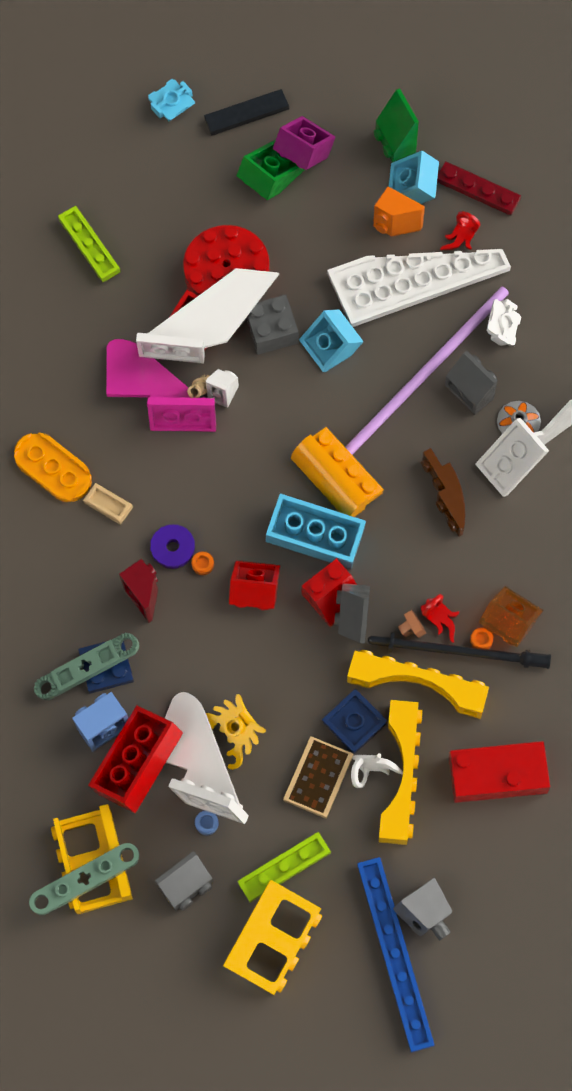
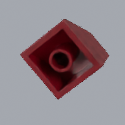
M140 559L119 573L123 589L147 622L150 623L153 620L158 588L156 583L158 579L155 576L157 573L150 563L145 564Z

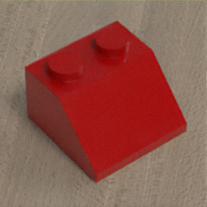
M337 558L301 586L304 598L330 628L334 625L335 613H340L341 604H336L337 590L342 591L343 583L357 585L352 575Z
M236 561L230 580L229 605H235L239 608L247 606L257 607L260 610L274 609L277 599L280 565Z

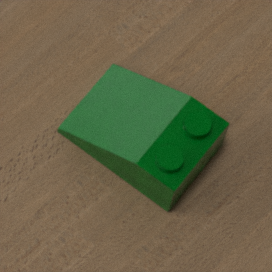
M400 88L395 90L376 119L374 130L376 140L378 142L381 141L383 152L386 158L391 159L392 163L415 154L417 149L419 121Z
M276 140L245 155L236 175L266 200L280 194L305 170L273 150Z

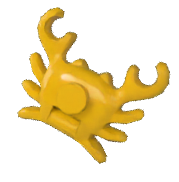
M240 694L236 695L237 707L231 701L224 700V704L229 710L224 707L215 706L213 710L220 712V716L206 713L211 729H214L220 723V732L225 733L228 743L235 744V747L227 752L228 756L233 755L236 758L235 764L228 765V768L232 770L242 765L243 746L245 745V753L247 755L251 753V740L255 745L259 743L255 731L260 733L266 732V729L257 724L249 714Z

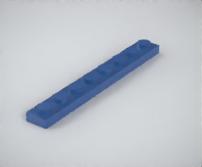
M378 857L357 863L410 1052L434 1047L435 1044L397 913L393 910L395 906L381 858Z

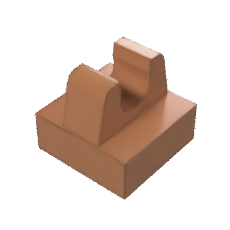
M412 610L404 614L407 621L398 626L404 637L414 633L420 638L427 634Z

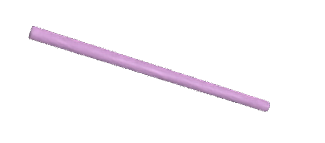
M500 287L345 446L352 455L491 313L493 300H504L509 294L508 290Z

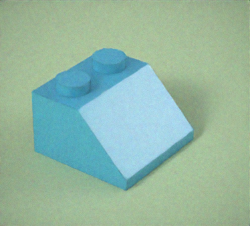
M420 151L391 163L389 187L420 204L435 199L439 161L424 151Z
M339 309L324 310L299 339L322 372L330 370L352 356L364 342Z

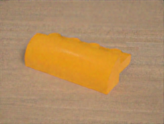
M327 427L314 436L311 434L307 436L291 455L292 461L340 513L355 517L365 510L367 504L383 494L384 489Z

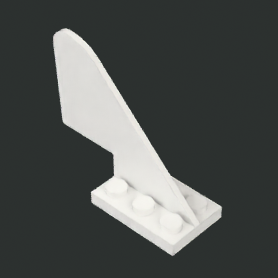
M572 400L559 411L542 431L533 433L521 418L516 419L477 461L475 465L503 497L508 496L549 452L545 444L572 425Z
M178 693L172 699L165 719L172 721L183 734L166 763L183 768L187 772L181 781L172 778L168 787L185 804L245 824L249 815L242 809L243 806L239 803L202 704L189 693Z

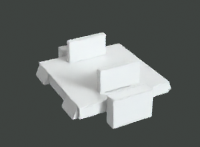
M508 299L502 301L493 300L486 330L491 335V340L500 346L515 345L516 330L521 320V316L514 311L517 310V305Z

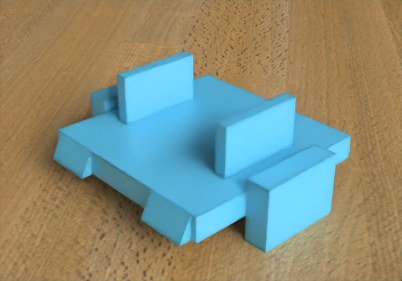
M173 78L166 82L167 85L157 92L153 91L148 95V99L151 102V110L160 119L164 116L168 121H171L195 104V101L191 98L193 96L192 90L184 81L179 85Z

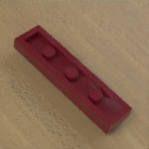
M446 161L437 176V183L512 216L521 199V195Z

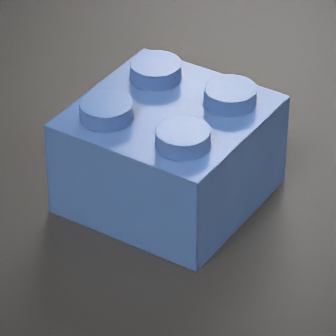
M112 692L98 696L94 704L88 708L86 706L80 708L72 718L77 730L92 752L119 735L128 720L127 713Z

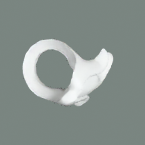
M379 753L377 755H354L352 757L355 762L351 771V780L355 788H362L365 785L369 771H381L389 775L390 770L398 774H403V771L395 763L381 758ZM359 769L364 773L361 783L358 780Z

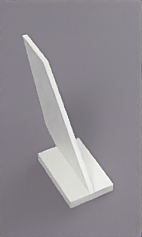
M234 269L149 333H137L136 343L139 357L204 364V348L227 343L278 277L279 273Z

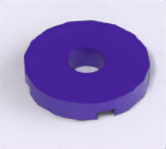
M166 525L154 533L151 539L150 550L157 563L168 569H177L185 566L193 557L195 541L192 534L185 527ZM171 542H176L179 544V548L176 551H169L167 545Z

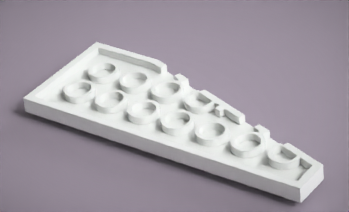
M503 249L476 250V252L471 253L454 251L452 254L432 252L409 254V256H395V254L386 255V257L365 256L329 269L327 274L348 322L352 327L508 272L511 266Z

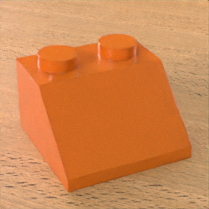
M388 186L374 205L373 227L380 233H386L390 236L421 231L423 228L425 206Z

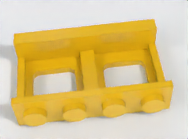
M109 804L99 806L100 810L64 820L53 819L55 826L51 827L54 841L58 840L60 849H56L59 863H64L65 871L61 872L62 877L120 846ZM89 824L95 825L100 844L99 849L76 856H69L64 832ZM126 871L109 880L111 889L109 895L86 902H80L79 898H76L69 902L70 909L74 908L77 914L132 900L133 897Z
M270 880L223 967L272 995H275L276 991L281 993L287 982L284 978L288 969L293 971L299 960L296 957L297 952L300 948L304 950L311 938L307 935L310 928H316L322 918V915L319 914L321 908ZM282 900H287L310 914V918L298 939L271 925V919ZM258 943H264L287 958L275 982H271L247 968V962Z

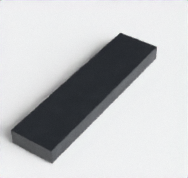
M282 89L206 114L204 119L212 136L289 110V104Z

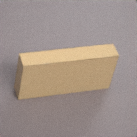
M97 483L94 484L83 500L84 504L120 525L133 508L131 503Z

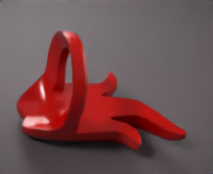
M458 212L456 216L457 225L453 233L445 235L447 240H453L455 237L456 239L453 243L442 246L440 250L457 249L463 242H465L466 249L471 250L470 241L479 229L480 221L468 212Z
M442 594L437 595L435 598L427 599L426 604L421 606L422 614L438 628V635L443 632L441 624L445 625L449 629L450 641L454 643L455 624L449 617H457L460 611H450L442 603L444 599Z

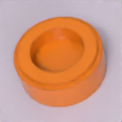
M198 552L191 560L192 569L198 575H207L214 568L213 557L207 552Z
M477 628L471 634L470 644L473 648L489 650L493 644V634L486 628Z

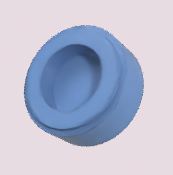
M202 811L195 818V826L200 834L211 835L218 829L219 821L216 814Z

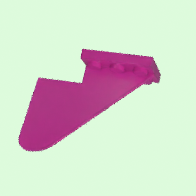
M114 339L108 343L107 397L148 398L147 407L150 431L216 432L215 398H190L187 392L188 387L157 360L139 357L136 343L124 339Z

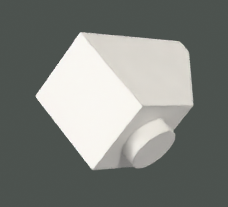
M217 369L206 380L208 398H215V403L228 408L239 387L238 377L230 371Z

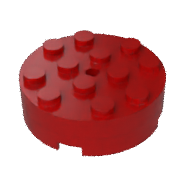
M233 225L216 226L200 233L189 244L183 261L187 289L198 296L236 268L270 272L269 255L260 238L245 228Z

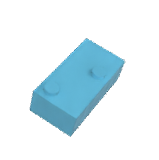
M280 494L266 533V542L330 563L337 558L345 568L351 569L366 521Z

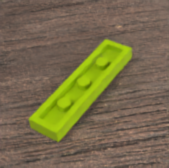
M77 206L58 215L59 221L102 283L121 272L119 266Z
M317 832L237 882L249 903L261 897L270 880L280 885L331 854V851L320 833Z

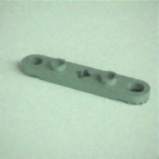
M122 633L120 636L99 645L37 679L34 692L42 700H51L135 655L139 649V641L130 633ZM127 639L132 640V648L123 651L121 647L123 641ZM84 662L92 664L89 666L88 672L84 669L81 670L84 667ZM47 682L51 683L52 689L50 692L42 694V685Z
M124 843L34 892L29 900L30 908L38 915H46L134 867L139 860L138 849L133 844ZM127 849L133 851L134 857L131 861L124 862L121 860L122 851ZM81 874L91 875V878L88 879V885H85L83 882L79 884L78 881L81 880ZM42 896L48 898L46 908H36L37 898Z

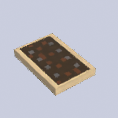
M310 736L283 801L327 819L354 754Z

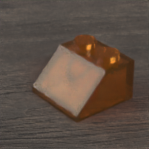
M505 586L490 601L478 623L482 624L487 631L502 637L506 643L518 647L544 610Z

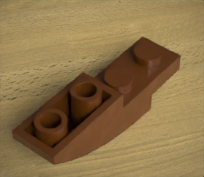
M430 448L423 452L422 467L426 473L430 472L433 477V485L439 491L436 501L440 513H445L448 518L447 524L452 532L456 531L460 537L463 535L465 526V503L460 482L451 463L449 462L442 466Z

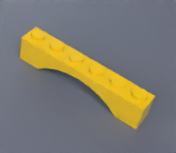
M367 650L354 651L347 675V683L365 688H372L379 684L396 681L418 683L441 694L453 705L458 713L481 719L489 687L485 686V683L472 680L469 682L462 680L463 678L459 675L449 674L447 676L440 674L439 670L433 668L421 669L414 663H399L389 656L377 657Z
M390 701L388 729L394 736L400 749L403 762V777L397 795L389 807L381 814L380 843L407 845L408 838L413 837L414 824H409V817L414 815L415 801H411V792H416L417 778H413V769H418L419 755H414L415 746H420L421 736L420 732H416L417 724L422 722V710H418L419 702Z

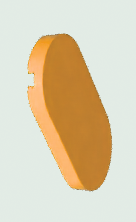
M31 433L23 436L17 442L14 457L18 468L56 499L64 502H73L81 499L88 493L92 482L88 467L53 438L44 433Z

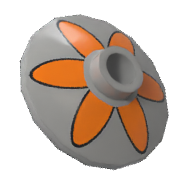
M510 402L504 405L498 413L497 425L502 434L516 420V416H522L524 423L533 433L539 431L541 424L540 415L536 408L528 402Z

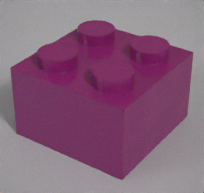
M301 116L280 127L273 150L277 151L282 157L296 163L299 168L307 170L329 157L335 136Z

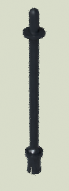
M391 632L390 638L380 636L368 637L369 644L389 647V653H392L393 647L519 662L524 668L532 666L549 669L551 654L532 653L530 650H525L522 653H512L394 638V632Z

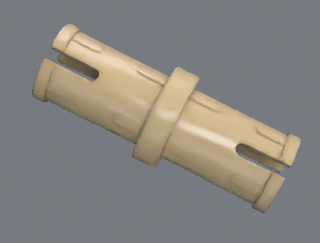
M202 375L193 381L187 391L190 398H199L207 393L206 380L210 375L206 377Z

